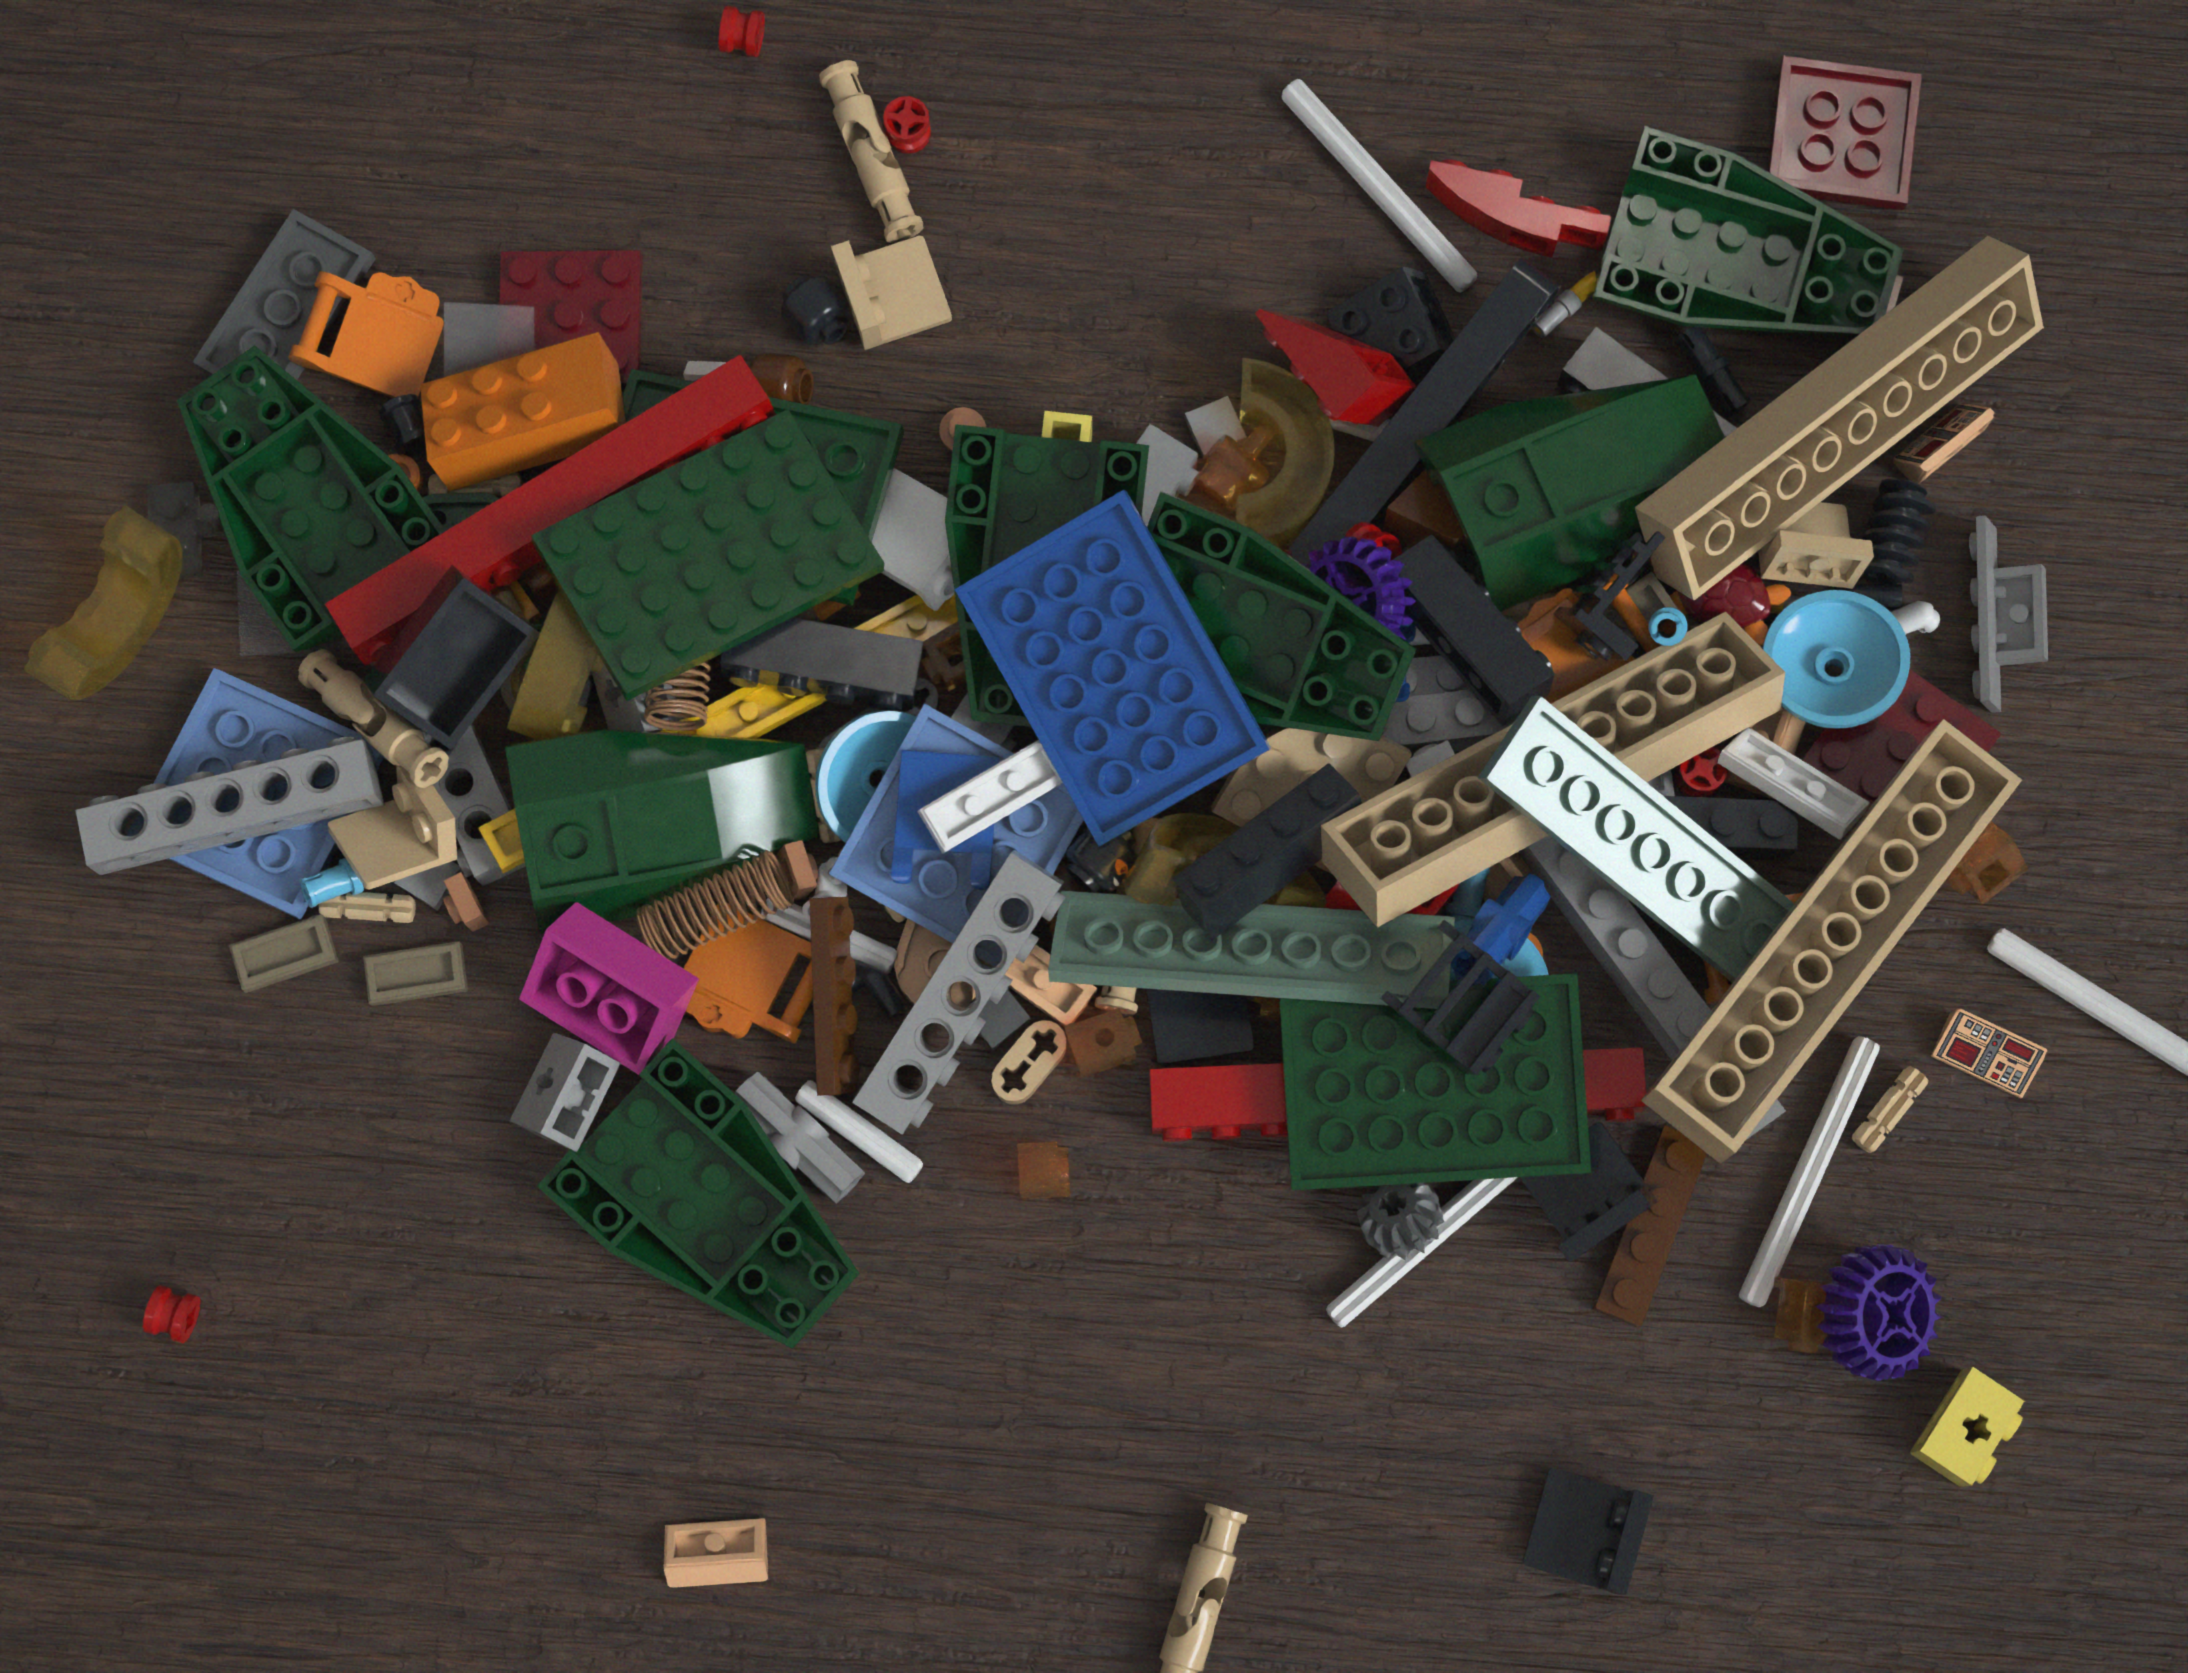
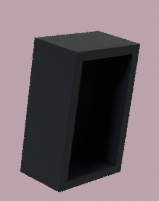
M451 565L363 682L373 696L452 750L541 633L528 619L454 565Z

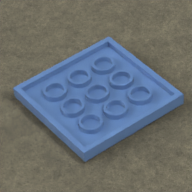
M213 668L153 784L161 783L170 787L185 783V778L191 774L213 772L214 775L233 771L232 767L243 761L260 760L263 764L279 760L280 754L288 750L306 748L309 749V752L328 748L327 743L337 738L348 736L356 737L357 740L363 738L354 730ZM363 739L367 743V745L373 750L376 769L378 771L384 759V756L381 755L374 747H372L365 739ZM335 770L322 771L316 777L315 788L324 789L329 787L335 779ZM279 781L273 784L268 791V800L276 801L282 798L287 791V782ZM231 793L223 798L220 805L222 813L230 812L237 807L240 800L239 793ZM183 805L179 807L173 815V824L178 825L186 822L191 816L192 806ZM350 814L168 858V860L301 920L309 904H307L303 896L299 879L327 870L338 849L337 844L328 832V822ZM138 816L134 819L126 836H134L141 831L144 825L143 816Z
M924 704L829 875L947 941L954 943L987 889L977 890L971 888L972 854L953 852L942 854L939 851L914 850L911 882L909 884L893 882L891 867L901 751L999 757V763L1014 753ZM1063 783L994 823L990 885L1010 853L1014 850L1051 874H1054L1084 821ZM1010 898L1004 902L1002 913L1009 923L1020 925L1027 921L1029 910L1024 901L1018 898ZM983 940L978 943L976 947L978 958L992 966L1001 962L1002 950L996 942Z

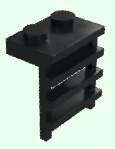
M1637 531L1628 540H1615L1609 548L1616 554L1609 563L1596 562L1590 569L1597 575L1590 585H1577L1572 591L1578 597L1571 608L1558 607L1553 613L1554 616L1578 635L1573 642L1591 658L1596 660L1599 656L1605 661H1608L1609 658L1626 661L1639 646L1602 613L1666 538L1659 531H1656L1645 545L1641 543L1644 537ZM1625 560H1631L1626 568L1622 566ZM1607 582H1612L1607 590L1602 588Z
M1443 920L1437 928L1448 936L1452 942L1403 1003L1388 990L1385 991L1380 999L1453 1057L1451 1062L1464 1073L1469 1075H1478L1480 1071L1486 1073L1501 1056L1503 1049L1500 1046L1512 1032L1517 1034L1533 1016L1535 1011L1532 1009V1006L1540 996L1519 981L1513 973L1498 964L1486 951L1476 946L1464 933L1459 932L1446 920ZM1464 949L1476 960L1427 1021L1423 1020L1412 1011L1458 952ZM1487 968L1499 980L1449 1041L1436 1030L1481 972Z

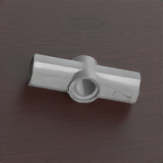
M756 1072L736 1090L735 1094L746 1103L782 1159L795 1171L799 1168L827 1198L837 1204L858 1184L865 1172L828 1138L830 1134L799 1105L795 1107L765 1076L763 1077L759 1072Z

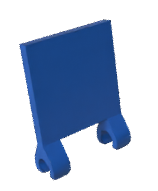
M901 751L891 877L894 883L909 884L911 882L914 850L941 852L917 811L999 763V757ZM994 824L947 851L972 854L970 885L973 889L986 890L990 886Z

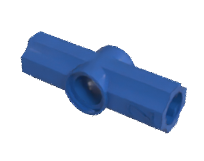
M1531 873L1522 877L1514 876L1495 901L1489 898L1483 904L1466 935L1470 938L1469 940L1481 950L1486 951L1500 965L1506 958L1512 961L1524 945L1534 922L1546 909L1551 895L1545 888L1544 880ZM1461 949L1451 961V967L1455 972V979L1458 981L1476 960L1464 949ZM1485 968L1470 987L1475 984L1485 985L1492 978L1493 973Z

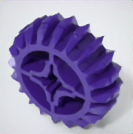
M1344 537L1340 542L1338 540H1329L1323 543V550L1314 549L1308 552L1311 564L1302 563L1303 566L1349 600L1354 599L1352 596H1361L1352 600V602L1402 639H1406L1399 627L1400 625H1409L1413 622L1408 615L1404 614L1405 606H1411L1416 602L1412 597L1405 596L1404 589L1408 588L1413 581L1407 577H1398L1405 564L1399 560H1390L1392 550H1389L1387 547H1377L1376 542L1371 539H1361L1359 541L1356 537ZM1353 564L1365 571L1371 579L1373 586H1366L1363 583L1360 574H1355Z
M1882 1243L1856 1247L1854 1253L1841 1255V1266L1829 1268L1832 1277L1831 1284L1820 1286L1826 1293L1825 1302L1816 1306L1824 1312V1320L1817 1327L1824 1333H1828L1822 1346L1833 1351L1832 1361L1837 1362L1840 1366H1845V1371H1849L1853 1375L1877 1381L1904 1377L1905 1370L1918 1369V1357L1930 1355L1927 1346L1928 1340L1938 1338V1335L1933 1330L1934 1321L1943 1318L1935 1312V1304L1942 1297L1932 1291L1937 1278L1926 1273L1927 1263L1915 1258L1914 1253L1909 1252L1907 1249Z

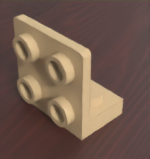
M919 235L856 256L853 254L849 240L831 246L835 268L846 299L851 306V313L864 350L948 323L952 320L950 308L923 236Z
M1824 502L1817 504L1787 529L1779 530L1773 540L1758 550L1761 578L1849 589H1853L1874 557L1872 541L1850 537L1846 507L1840 504Z
M396 765L397 784L392 786L394 800L385 802L382 806L362 810L328 822V832L364 888L368 890L457 860L454 815L433 784L426 788L417 787L410 780V773L401 765Z

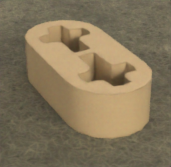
M1046 1020L1033 1023L996 1065L992 1072L991 1082L994 1093L1000 1100L1007 1104L1025 1102L1062 1060L1066 1053L1067 1040L1064 1031L1058 1024ZM1050 1032L1055 1035L1053 1044L1057 1050L1053 1054L1045 1050L1035 1062L1029 1057L1036 1049V1042L1033 1037L1037 1033L1043 1037L1047 1036ZM1024 1063L1030 1068L1022 1077V1082L1026 1086L1025 1089L1020 1092L1018 1089L1013 1088L1009 1093L1003 1090L1005 1080L1002 1074L1005 1071L1015 1074Z

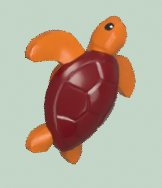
M1650 559L1649 562H1650V565H1651V567H1652V569H1653V565H1652V562H1651V559ZM1744 561L1696 600H1692L1679 591L1671 594L1670 598L1685 616L1688 614L1700 625L1727 612L1759 646H1764L1768 627L1763 620L1770 614L1771 607H1779L1791 597V591L1785 585L1780 584L1765 587L1757 572ZM1669 619L1660 625V630L1664 633L1672 634L1677 630L1676 622Z

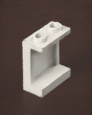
M894 468L872 544L884 561V571L881 573L918 594L929 608L937 611L945 600L954 595L945 526L947 498Z

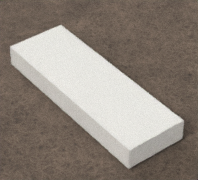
M1749 727L1741 731L1721 751L1717 762L1839 840L1865 814L1870 803Z
M1037 740L917 812L943 854L1063 782L1042 744Z

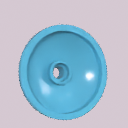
M1845 590L1815 592L1791 603L1771 624L1763 646V650L1785 671L1781 706L1798 719L1825 728L1854 727L1865 724L1882 715L1896 702L1902 693L1910 669L1908 640L1903 628L1894 615L1877 601L1865 595ZM1829 666H1837L1841 669L1842 674L1833 677L1828 675L1825 669Z
M880 710L866 713L841 727L826 745L816 772V798L824 821L831 831L843 842L846 843L878 787V785L872 786L870 784L871 774L876 770H880L882 778L884 777L916 720V716L895 710Z

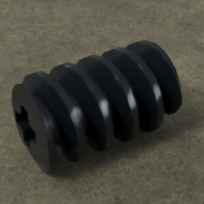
M1888 478L1882 480L1879 484L1880 495L1876 497L1873 503L1875 512L1870 515L1867 522L1870 530H1867L1862 537V540L1872 541L1874 557L1861 577L1882 584H1911L1914 576L1909 571L1903 569V566H1917L1920 559L1908 550L1922 549L1925 545L1924 539L1914 534V531L1927 532L1931 526L1929 521L1919 515L1933 514L1936 506L1925 499L1928 493L1921 485L1910 480Z

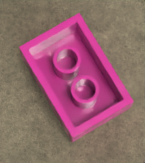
M575 902L546 929L519 1000L639 1075L672 1038L674 1039L699 978L578 902Z

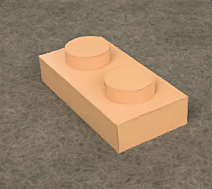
M1035 945L1024 963L1015 958L1005 974L1013 979L1009 988L1069 1030L1096 994L1097 988L1089 984L1049 982L1048 967L1050 954L1038 945Z

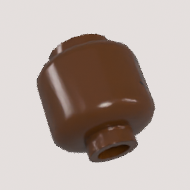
M767 352L754 357L749 368L768 397L809 404L813 395L814 379L811 370L806 368L801 358L794 355Z

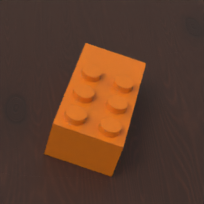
M599 332L420 384L427 461L449 491L570 457L626 423L619 365Z

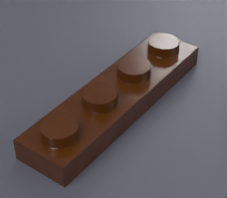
M848 897L809 898L817 1096L856 1092V1082L860 1073L859 1060L854 1054V1033L858 1025V1016L855 1007L852 1005V984L856 976V966L850 954V935L854 928V917L849 907Z
M1666 1125L1661 1128L1642 1178L1659 1202L1624 1225L1593 1306V1310L1637 1328L1642 1327L1707 1155L1704 1150L1679 1130Z

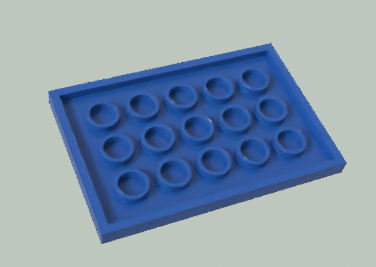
M1122 490L955 589L1098 846L1131 830L1272 749L1127 491Z

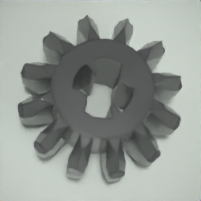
M1423 1183L1377 1185V1191L1374 1194H1362L1365 1207L1357 1211L1358 1222L1363 1231L1362 1236L1368 1245H1371L1373 1249L1376 1248L1379 1254L1383 1255L1386 1259L1396 1253L1398 1257L1406 1261L1410 1250L1413 1249L1425 1254L1424 1242L1426 1240L1439 1239L1436 1227L1444 1222L1443 1212L1438 1203V1196L1433 1188H1429L1428 1185Z

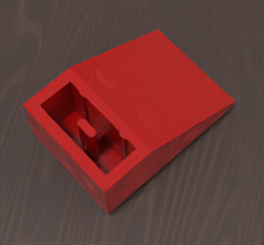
M1259 309L1255 313L1265 326L1262 330L1265 338L1275 348L1285 352L1292 361L1289 365L1292 373L1302 383L1312 387L1319 397L1316 400L1318 407L1327 417L1334 421L1342 420L1356 425L1364 424L1379 427L1417 388L1391 353L1303 318Z

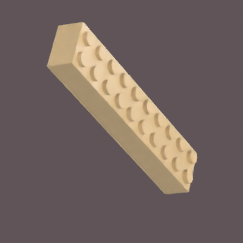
M1990 236L1985 237L1637 505L1635 511L1645 543L1656 531H1659L1666 537L1650 556L1656 578L1692 600H1696L1773 540L1779 530L1787 529L2043 329L2029 254Z
M1724 612L1686 632L1685 637L1679 643L1672 646L1661 645L1553 702L1551 705L1645 782H1648L1780 711L1785 671L1727 612ZM1512 725L1321 825L1322 862L1377 928L1548 836L1546 832L1478 779L1480 773Z
M1943 719L1921 741L1641 1101L1720 1164L1735 1154L2014 792L2022 779Z

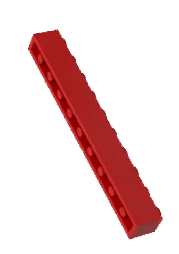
M738 355L328 601L325 605L349 646L362 663L367 666L373 661L378 662L451 565H454L488 591L498 586H506L513 583L521 576L524 570L542 561L532 544L531 535L775 416L776 413L770 399L742 356Z
M1643 1047L1583 1050L1587 1115L1605 1114V1122H1628L1635 1120V1113H1641L1647 1107L1641 1101L1646 1095ZM1283 1063L1150 1069L1152 1134H1162L1163 1141L1179 1142L1192 1140V1132H1211L1212 1139L1217 1140L1241 1138V1130L1261 1129V1137L1287 1136Z

